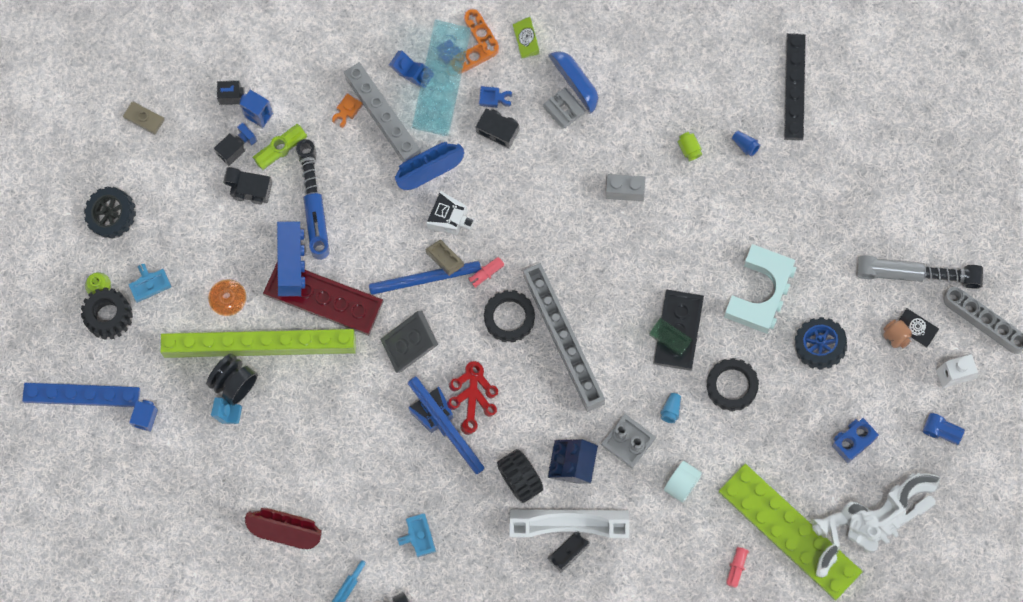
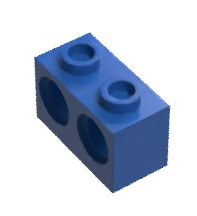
M251 89L241 97L240 107L244 117L264 128L273 115L269 100Z
M864 418L860 421L855 419L848 426L849 430L846 433L841 431L833 439L835 442L832 447L847 464L879 436ZM856 430H864L866 432V436H858ZM842 442H849L852 448L849 450L843 448Z

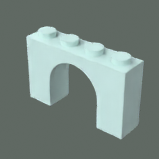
M752 244L744 267L767 275L773 282L774 295L763 303H752L732 295L724 318L768 334L769 328L774 329L777 321L774 318L776 311L780 312L783 301H781V297L783 294L787 295L790 284L787 281L789 277L793 278L797 267H794L795 260Z

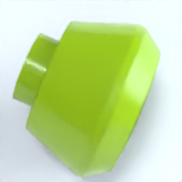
M101 272L91 274L85 282V289L88 294L91 292L95 294L96 289L103 291L105 287L109 290L111 288L109 277Z

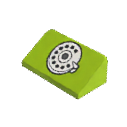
M531 17L514 23L513 29L521 58L539 55V46Z

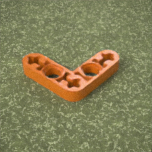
M475 9L466 11L464 21L476 40L477 45L451 59L450 69L455 74H462L496 56L499 52L498 42L481 14ZM470 15L476 17V23L478 25L475 26L473 20H469ZM480 29L487 32L484 37H479L476 33ZM488 40L490 46H494L493 51L487 50V43L485 41ZM472 53H478L480 57L478 60L473 61L469 56ZM464 57H466V60L469 63L468 65L466 64V61L464 62ZM455 62L462 63L461 68L455 67Z

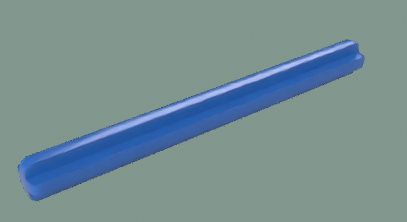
M479 261L465 263L462 268L450 276L443 269H437L369 284V290L373 295L476 273L481 270Z
M416 376L408 381L409 387L476 475L484 470L483 464Z

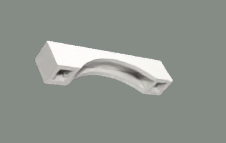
M510 510V537H532L551 532L578 531L602 535L608 538H629V511Z

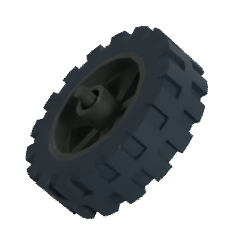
M116 187L100 188L96 193H92L90 200H87L85 204L87 205L86 209L84 208L86 216L84 220L88 223V228L95 234L110 239L115 238V236L120 237L124 232H128L130 225L134 223L133 218L136 217V211H134L136 207L135 203L132 202L133 199L126 192ZM110 200V204L108 207L105 203ZM115 200L119 202V205L114 207ZM99 215H105L100 221ZM109 218L110 225L105 226L104 224Z

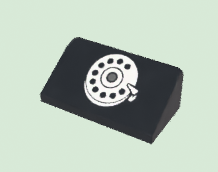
M908 308L905 309L899 319L912 331L911 338L926 348L939 331L938 327Z

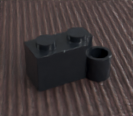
M227 167L223 180L225 185L231 186L230 195L234 200H251L252 203L261 205L262 202L268 203L273 183L270 176L242 172L237 168Z

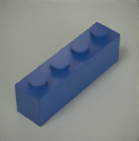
M277 222L278 296H301V289H305V277H301V272H305V261H301V256H304V245H301L300 240H304V229H300V222Z

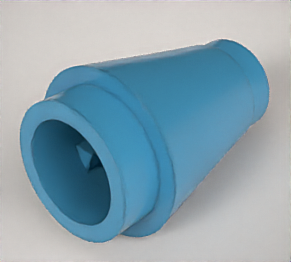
M671 393L660 412L663 421L675 423L679 419L681 396L679 394Z

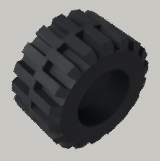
M107 287L103 288V291L96 289L95 294H92V292L88 294L90 298H85L83 301L85 306H81L83 312L81 313V318L88 330L96 337H101L107 340V337L115 339L114 335L122 336L121 332L128 330L126 326H131L132 321L130 318H133L132 308L123 294L113 288L109 290ZM113 305L117 307L116 314L110 321L100 322L97 320V314L104 306Z
M519 449L514 450L497 461V467L503 479L520 502L525 503L543 491L541 479L528 458Z

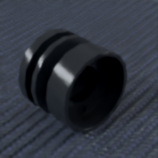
M228 354L211 371L206 385L210 389L214 388L215 393L222 392V398L233 406L243 400L253 388L258 374L249 366L242 367L243 363L240 359H237L233 354Z

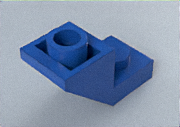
M398 50L389 63V66L400 76L423 89L426 88L434 76V73L423 63L414 62L401 50Z

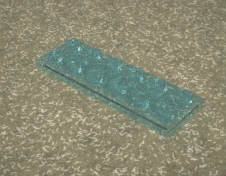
M435 19L411 128L443 136L449 135L471 28Z

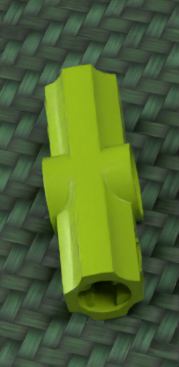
M295 124L281 136L274 137L269 145L253 156V159L260 169L264 170L279 158L285 157L300 140L307 138V134L300 125ZM283 144L284 147L282 149H276L277 145Z

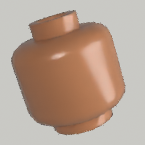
M893 320L884 327L883 330L885 332L883 336L893 348L901 346L903 349L911 343L912 331L902 320Z

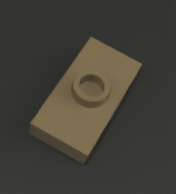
M134 101L131 102L123 115L124 119L156 135L165 121L164 117Z
M441 239L425 249L426 254L449 276L464 266V262Z

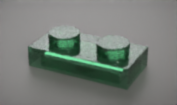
M661 318L649 333V336L679 356L683 355L692 342L690 337Z

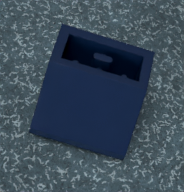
M583 439L555 440L547 478L577 484H591L598 445Z

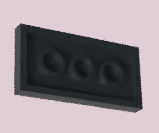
M666 289L654 365L692 371L704 295Z

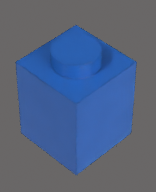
M147 400L142 402L136 401L129 422L130 425L134 428L151 432L158 409L154 406L153 402Z

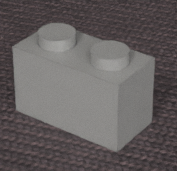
M607 175L606 199L644 202V176Z

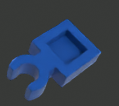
M481 86L479 106L498 108V103H502V105L509 107L511 106V101H506L505 97H512V92L504 91L499 93L500 88Z

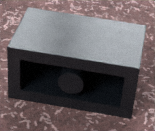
M487 108L476 125L477 134L510 149L520 131L519 124L515 119L511 117L506 118L497 110H489Z

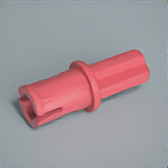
M497 257L485 267L481 266L482 269L468 279L470 282H473L478 278L472 284L476 288L486 279H491L494 273L504 267V263Z
M736 548L733 563H730L731 569L726 582L730 587L736 588L738 586L741 573L745 570L744 564L749 551L744 548Z

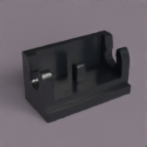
M577 531L547 559L562 573L590 546V542L584 539L580 532Z

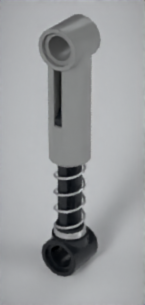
M866 255L858 258L857 277L861 279L883 278L923 282L927 278L931 281L932 279H939V281L948 280V282L957 281V283H962L964 287L972 289L983 287V267L979 265H967L957 270L956 268L948 269L947 267L939 268L938 266L932 268L920 262L877 259L874 256Z

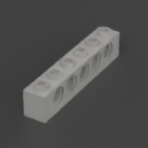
M358 62L345 70L346 81L402 162L420 154V148L361 63Z

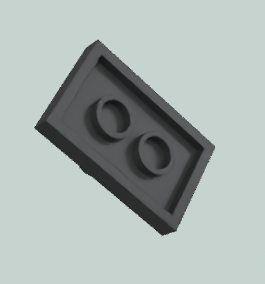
M417 311L380 339L396 373L404 371L438 345L423 311Z

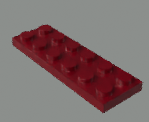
M276 263L263 292L264 296L344 327L354 329L365 335H370L383 305V299L307 270L301 272V277H305V289H301V296H278V264Z

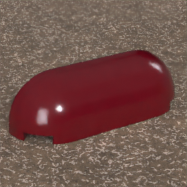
M261 508L260 511L256 512L249 511L245 515L247 529L259 538L299 549H311L320 542L322 530L315 525L313 520L269 508Z

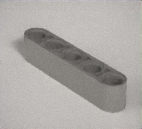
M952 287L947 291L944 303L948 308L1010 352L1019 354L1023 351V333L962 289ZM949 295L957 296L958 301L951 300ZM965 306H971L974 312H968ZM981 318H988L990 324L983 323ZM997 329H1003L1006 335H1000ZM1014 340L1020 341L1022 347H1017L1014 344Z

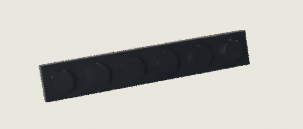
M787 33L784 140L803 141L806 34Z

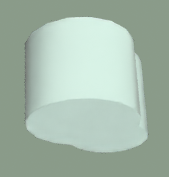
M682 461L663 491L683 503L700 479L702 472L687 462Z

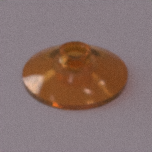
M231 279L217 282L209 292L208 300L210 307L214 312L222 316L237 314L246 303L244 287L239 282ZM225 293L230 294L229 298L226 299L223 298V295Z

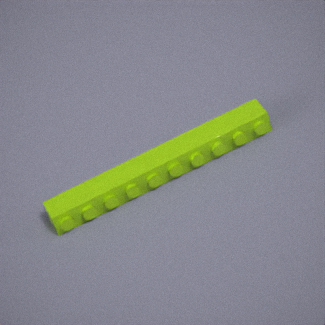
M354 329L161 334L160 352L164 358L225 357L228 354L235 356L356 354V334Z

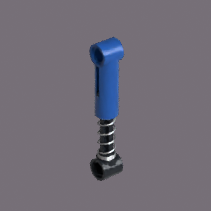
M303 139L297 143L296 151L302 165L301 169L304 172L302 174L305 180L303 185L306 187L304 193L307 194L303 197L309 248L314 258L322 260L329 255L330 248L322 195L317 191V177H315L316 149L311 140ZM306 148L311 149L307 154L302 153ZM315 223H318L319 236H316ZM319 245L324 246L322 251H316L315 248Z

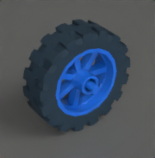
M819 317L816 320L815 318L810 319V322L802 324V327L797 330V336L795 335L797 356L799 359L801 358L803 364H808L810 368L814 369L816 367L818 370H823L826 367L827 369L832 368V365L839 364L840 359L845 357V351H847L845 330L841 328L838 322L835 323L830 318L828 320L824 319V317ZM815 335L816 340L810 339V337ZM828 335H830V336H832V337L834 338V339L826 340V338L828 337ZM807 343L815 344L809 349L807 347ZM834 343H835V346L833 347V349H831L829 346H827L828 344H834ZM817 349L819 354L813 353V351Z

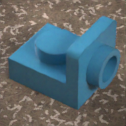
M215 397L211 416L222 424H238L242 406L240 404L232 406L223 398Z

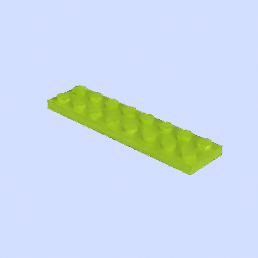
M746 463L719 490L718 493L835 601L863 572L839 550L836 554L837 561L830 567L828 574L825 577L817 576L819 559L823 552L833 543L821 535L818 536L812 528L813 525Z

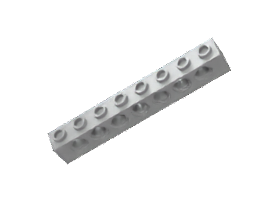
M541 263L523 270V277L586 411L589 412L605 405L603 393Z

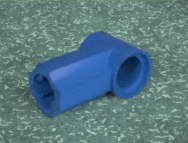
M929 413L922 430L924 434L930 435V437L941 438L955 445H959L965 429L947 422L944 417L935 413Z

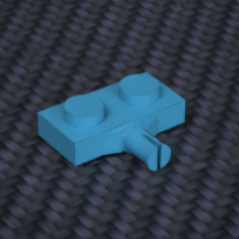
M141 264L142 267L140 265L137 267L141 277L137 281L128 284L137 303L172 287L164 269L148 273L145 264Z
M425 513L407 518L408 535L397 538L399 546L411 542L415 548L417 558L436 552Z

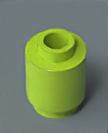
M686 132L679 136L680 139L677 143L685 158L693 161L702 156V148L694 133Z

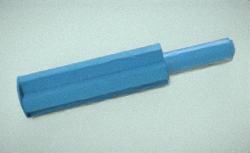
M361 560L352 576L348 575L332 602H345L358 582L357 577L364 568L365 561Z

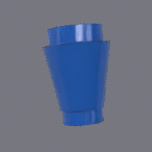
M739 130L732 136V140L745 155L753 156L760 148L758 140Z

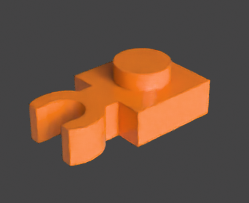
M347 93L337 106L339 113L332 117V122L335 123L337 119H342L340 127L343 128L347 123V117L353 119L363 106V103Z

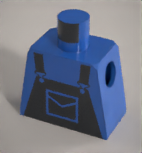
M437 387L429 394L447 418L451 420L453 419L452 411L448 408L447 401L440 387ZM420 400L408 407L410 413L430 433L439 429L443 436H446Z

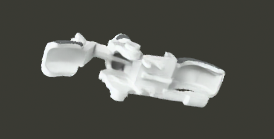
M913 473L907 477L906 482L901 486L898 484L890 490L885 505L879 510L870 511L857 502H849L844 506L842 512L824 519L812 520L814 532L818 536L821 535L826 538L830 531L833 543L823 552L819 559L817 576L825 577L830 567L837 561L836 554L839 551L837 527L848 524L850 526L848 539L863 547L866 552L873 553L878 549L879 540L882 539L886 544L890 543L887 535L893 534L897 538L898 532L896 529H899L917 515L921 516L935 506L936 500L932 496H927L915 505L914 510L906 515L908 500L917 493L935 492L941 477L933 474L917 473L915 475Z

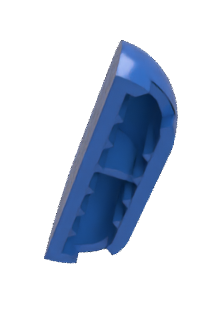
M562 51L550 53L548 55L550 60L591 114L598 104L596 88L571 55Z
M443 142L403 162L395 176L398 187L402 190H412L455 168L464 157L463 147L458 143L456 145Z

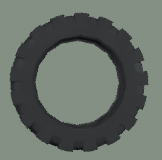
M504 290L503 293L498 292L493 298L491 297L488 300V304L485 306V326L488 332L497 340L499 339L502 342L511 341V343L516 342V340H522L531 332L534 326V307L530 299H527L523 293L520 294L515 290H512V292H508V290ZM514 302L524 309L525 321L520 328L514 331H505L495 324L493 314L495 309L502 303Z
M736 358L724 359L720 363L715 364L709 372L706 385L708 396L716 406L718 405L723 410H742L748 407L757 395L759 389L757 373L749 363H744V360L740 359L739 361ZM727 370L740 371L748 380V392L738 400L724 398L717 390V379L721 373Z

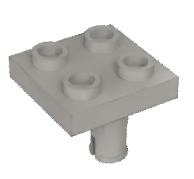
M624 414L602 442L601 446L633 469L654 442L656 436Z

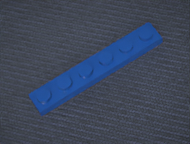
M24 383L22 402L134 407L136 401H139L140 388Z

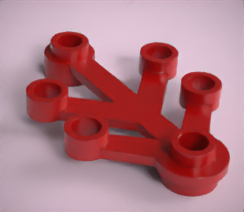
M476 361L469 362L465 367V373L449 383L450 390L458 391L462 384L470 379L469 388L458 396L450 398L447 402L448 408L455 410L460 406L461 402L468 398L467 416L460 426L461 431L466 435L473 434L478 428V424L475 421L476 400L484 409L486 416L492 417L497 412L496 406L488 403L477 388V385L479 383L483 387L488 398L497 396L498 388L489 384L483 376V366ZM473 368H476L478 373H475ZM453 382L457 383L458 388L453 386ZM490 389L494 391V395L489 392ZM451 401H455L456 406H453ZM488 407L493 410V413L488 411ZM468 422L473 425V428L468 426Z

